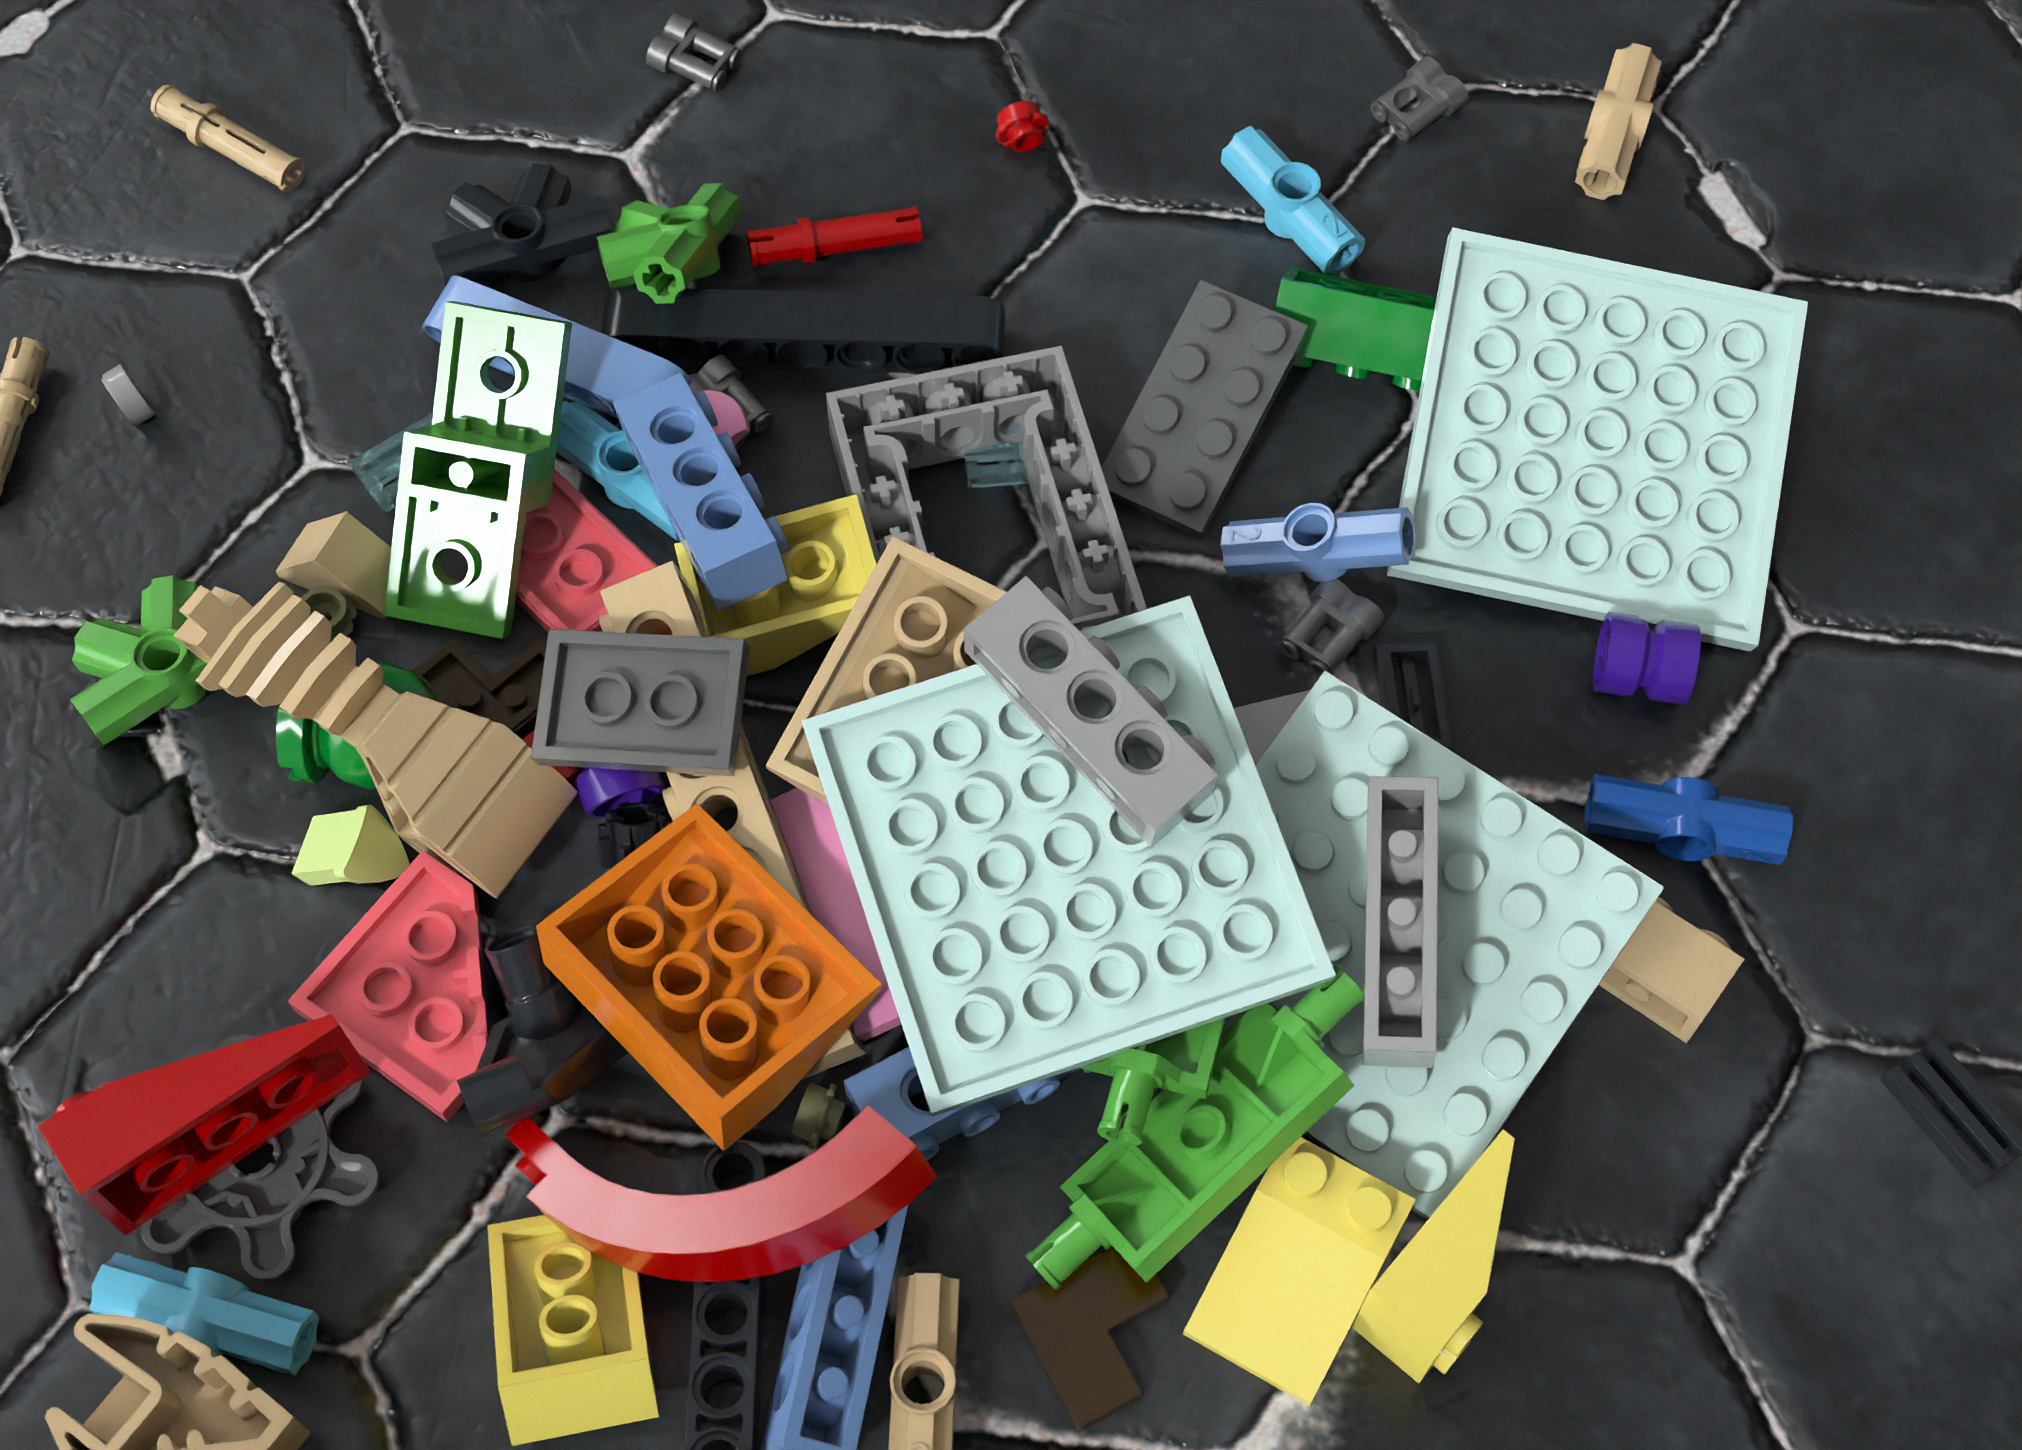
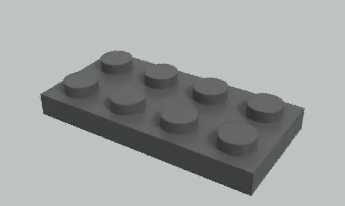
M1200 280L1101 468L1111 499L1203 540L1308 336V325Z

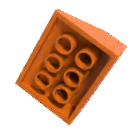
M695 804L536 925L543 962L548 969L723 1151L729 1148L784 1100L882 990V984L698 804Z

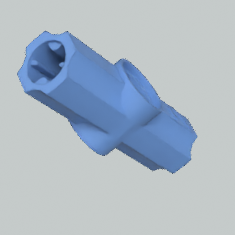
M1308 503L1292 510L1287 517L1230 521L1229 526L1223 527L1220 546L1223 553V566L1230 577L1304 572L1306 577L1313 581L1328 582L1337 579L1348 569L1408 565L1410 559L1415 558L1416 537L1414 518L1408 507L1332 513L1330 508L1323 504Z

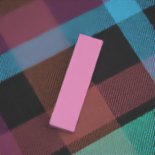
M799 788L792 789L771 799L812 916L882 984V990L852 1022L856 1037L866 1041L901 1025L830 808Z

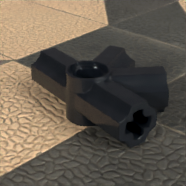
M532 163L528 171L521 173L510 203L481 184L473 186L465 182L452 192L450 204L445 210L448 225L461 233V235L431 243L445 287L452 276L463 277L475 283L505 274L515 281H536L545 277L552 270L555 263L554 260L598 248L597 237L612 233L600 195L567 204L572 192L569 177L556 171L552 165Z

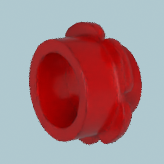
M1020 101L1010 104L997 116L999 127L996 131V138L1006 148L1011 147L1015 152L1031 151L1042 143L1043 138L1048 133L1049 119L1047 115L1040 112L1039 106L1034 102Z

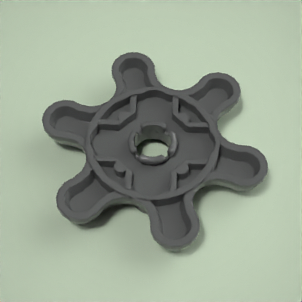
M247 1034L234 1035L225 1039L217 1049L255 1037ZM363 1079L268 1141L267 1143L272 1144L274 1148V1163L270 1162L263 1170L249 1173L246 1176L240 1171L238 1161L141 1226V1235L146 1246L158 1254H174L187 1248L206 1230L215 1227H226L234 1231L239 1237L242 1265L244 1270L253 1278L261 1281H270L285 1275L290 1270L296 1257V1247L292 1239L291 1227L300 1217L306 1206L314 1201L324 1199L337 1202L343 1206H357L371 1199L378 1188L380 1177L378 1169L371 1159L361 1154H349L340 1151L333 1145L330 1138V1128L334 1119L357 1100L362 1090Z

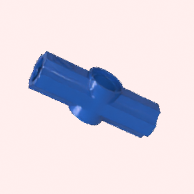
M1594 774L1590 782L1585 804L1583 825H1585V832L1656 844L1655 848L1660 854L1678 861H1700L1710 858L1713 854L1781 865L1787 857L1788 846L1792 836L1793 814L1790 813L1789 806L1719 795V790L1714 784L1699 778H1673L1665 781L1662 785Z

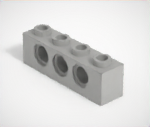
M1025 576L964 628L965 652L1152 848L1212 795L1218 778V774L1213 770L1216 766L1215 760L1198 739L1189 734L1182 738L1165 720L1168 713L1164 705L1151 690L1144 685H1139L1135 689L1119 673L1117 669L1120 667V663L1106 643L1094 635L1087 639L1070 622L1073 619L1070 608L1053 589L1045 587L1041 591ZM1050 647L1058 650L1064 656L1065 661L1056 668L1042 669L1035 666L1028 657L1038 648ZM1099 696L1111 705L1112 712L1100 719H1090L1079 713L1075 704L1084 697ZM1145 745L1157 753L1160 762L1151 769H1136L1125 761L1122 753L1131 746Z
M1368 776L1363 1065L1434 1068L1437 1052L1439 777Z

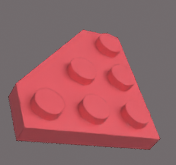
M422 850L291 996L288 1003L297 1014L307 1021L333 1014L366 1064L446 1122L452 1118L465 1102L457 1080L476 1071L489 1038L478 895L471 883Z

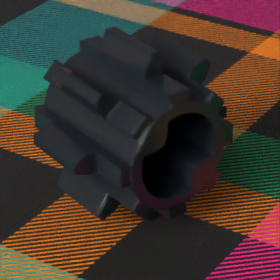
M643 800L641 803H620L619 807L615 810L609 809L606 813V823L598 825L600 867L611 869L672 823V819H666V810L662 806L656 807L652 805L651 801Z

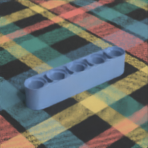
M452 276L422 328L430 337L441 343L445 302L450 301L567 322L572 321L463 277ZM572 322L563 396L574 401L580 400L586 406L618 418L613 401L680 372L688 386H690L692 380L681 368L660 356ZM497 356L491 361L490 366L515 376L513 365L506 358Z

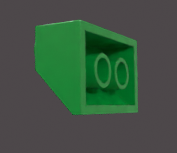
M1288 267L1281 279L1275 312L1308 325V336L1293 365L1311 367L1313 359L1336 363L1335 372L1345 376L1369 379L1371 371L1393 375L1392 383L1396 386L1420 391L1437 297Z

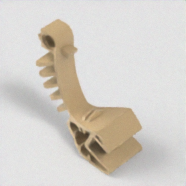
M278 582L254 607L238 594L216 586L212 591L199 586L180 608L179 611L188 619L174 634L177 640L207 664L195 681L208 691L224 689L234 697L247 695L262 707L281 704L279 707L294 719L310 718L330 734L337 735L356 748L370 772L396 834L417 852L425 851L459 875L461 872L489 895L498 899L578 795L577 790L552 766L538 765L532 760V749L504 724L449 707L446 704L410 692L398 694L383 684V670L381 666L369 658L359 667L355 666V643L341 633L331 642V622L317 611L310 615L311 607L302 598L294 595V592L286 584Z
M87 1314L83 1316L75 1325L74 1335L81 1343L124 1375V1377L84 1424H81L60 1408L51 1407L46 1411L45 1415L59 1450H298L311 1434L296 1418L257 1387L222 1355L218 1356L208 1346L179 1331L174 1333L168 1327L154 1322L110 1314Z

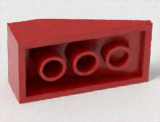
M333 1014L110 1081L93 1091L75 1094L56 1109L54 1116L37 1127L78 1195L126 1236L372 1072Z

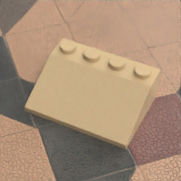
M892 536L768 760L766 768L829 807L803 729L802 720L977 664L965 652L964 628L1002 597L1006 591Z

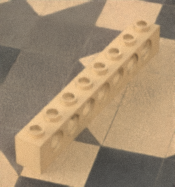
M673 561L600 590L608 612L599 616L603 632L709 637L688 581ZM742 724L740 726L735 776L666 772L671 787L662 790V794L673 821L695 804H698L712 818L722 809L728 807L738 808L737 821L727 833L812 915ZM852 1024L801 1080L866 1054L861 1039L855 1035Z

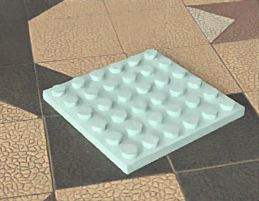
M1452 228L1447 237L1399 508L1408 507L1414 518L1416 537L1415 558L1410 559L1408 565L1388 566L1387 575L1602 621L1609 611L1637 615L1642 620H1646L1651 631L1661 620L1696 624L1700 628L1702 642L1752 651L1759 645L1808 302Z
M1190 596L1080 631L1087 639L1094 635L1106 643L1120 663V667L1117 669L1119 673L1135 689L1139 685H1144L1151 690L1164 705L1168 713L1165 720L1182 738L1189 734L1198 739L1210 752L1216 763L1213 770L1218 774V778L1212 795L1152 848L978 664L802 720L803 729L932 1117L1108 1058L1120 1051L1129 1048L1134 1049L1140 1045L1149 1044L1316 987L1324 982L1333 980L1336 976ZM1050 647L1038 648L1028 657L1035 666L1042 669L1056 668L1065 661L1064 656L1058 650ZM1087 696L1075 704L1079 713L1090 719H1100L1112 712L1111 705L1099 696ZM1145 745L1131 746L1122 753L1125 761L1136 769H1151L1160 762L1157 753Z
M1324 671L1256 764V768L1331 964L1340 968L1343 974L1346 973L1363 993L1365 988L1368 776L1439 777L1437 1052L1434 1068L1363 1065L1364 1001L1361 1004L1358 1003L1321 1038L1324 1044L1321 1050L1344 1070L1354 1084V1087L1304 1134L1333 1155L1415 1198L1416 1200L1411 1209L1428 1220L1488 1148L1654 905L1664 887L1327 671ZM1312 988L1269 1002L1268 1004L1276 1011L1285 1004L1291 1009ZM1248 1010L1228 1016L1223 1034Z

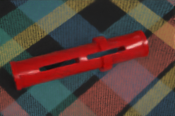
M916 206L895 211L811 222L809 217L797 218V224L747 230L749 255H751L752 267H759V265L802 259L803 264L816 263V257L910 243L919 244L922 243L920 218L916 219V217H919V212Z

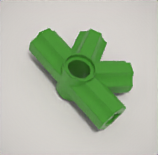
M722 183L703 184L687 205L667 209L637 200L622 207L620 220L614 226L615 232L597 237L600 255L611 290L636 284L638 291L649 295L655 304L675 303L692 280L709 276L720 268L721 260L718 246L742 215L739 196L726 190Z
M174 575L152 579V584L147 589L142 590L141 629L100 617L94 622L85 621L74 637L75 652L72 661L80 672L103 679L70 700L103 745H106L163 707L173 710L185 709L197 703L205 695L207 690L195 680L207 664L174 637V634L188 619L179 610L197 590L198 585L195 582L184 581Z

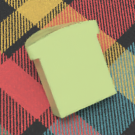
M372 805L358 806L353 811L313 816L292 875L310 886L338 882L376 883L398 878L410 863L405 849L390 823Z

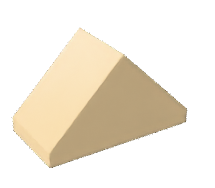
M347 511L308 523L277 568L276 573L278 577L309 590L319 587L336 589L344 597H348L354 603L356 609L384 620L388 617L384 616L391 547Z

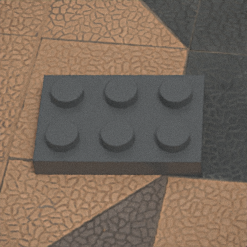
M549 629L531 759L538 765L735 776L750 646L745 639Z

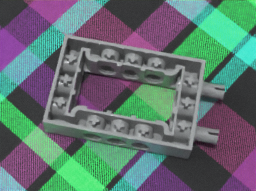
M1062 346L826 393L830 437L846 497L857 494L876 564L892 536L927 553L923 539L922 509L919 501L913 502L909 489V469L1017 447L1064 601L1073 614V619L1070 622L1081 631L1147 609Z

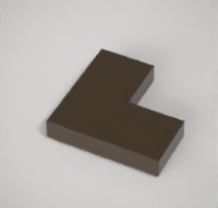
M453 638L412 671L437 695L438 702L504 724L519 738L523 739L535 729L547 643L540 639L493 677Z
M1114 1247L1084 1261L1061 1283L1057 1290L1046 1281L1010 1300V1307L1077 1433L1141 1400L1142 1392L1110 1334L1166 1305L1169 1301V1295L1157 1274L1146 1283Z

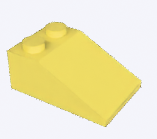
M857 494L775 516L790 551L781 554L788 580L721 611H717L682 543L674 544L680 571L688 581L708 636L745 639L750 646L747 676L775 669L840 632L877 565Z
M1504 1129L1370 1289L1351 1326L1417 1383L1421 1382L1433 1366L1445 1375L1484 1323L1473 1313L1488 1289L1515 1140Z
M1300 1137L1268 1167L1184 1329L1183 1335L1310 1406L1416 1199Z
M545 1215L487 1225L498 1389L512 1446L659 1417L639 1273L606 1261L580 1246L555 1226Z

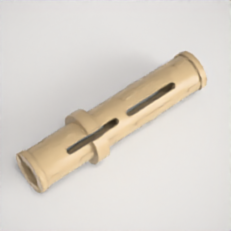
M170 84L163 85L154 94L150 107L154 113L153 115L185 132L187 139L199 148L206 149L211 147L240 166L278 186L283 192L289 193L294 191L302 182L306 170L305 165L302 164L303 160L293 157L260 136L227 119L225 112L220 107L212 103L201 104Z
M18 337L11 340L6 361L0 373V497L21 438L24 424L27 421L28 415L36 412L39 403V396L36 394L37 386L50 356V351L44 344L28 337H23L22 341Z

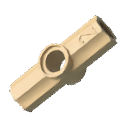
M1632 43L1625 49H1616L1604 90L1599 89L1584 136V139L1588 141L1586 146H1584L1576 171L1575 182L1584 189L1587 196L1605 200L1609 196L1622 194L1634 152H1639L1654 103H1650V99L1657 84L1662 61L1654 56L1650 47Z
M915 1273L910 1276L898 1277L893 1368L890 1376L891 1409L888 1450H953L954 1410L957 1399L956 1365L960 1296L959 1279L949 1278L940 1273ZM917 1375H931L942 1383L944 1387L942 1394L938 1399L929 1404L913 1403L903 1392L909 1380Z

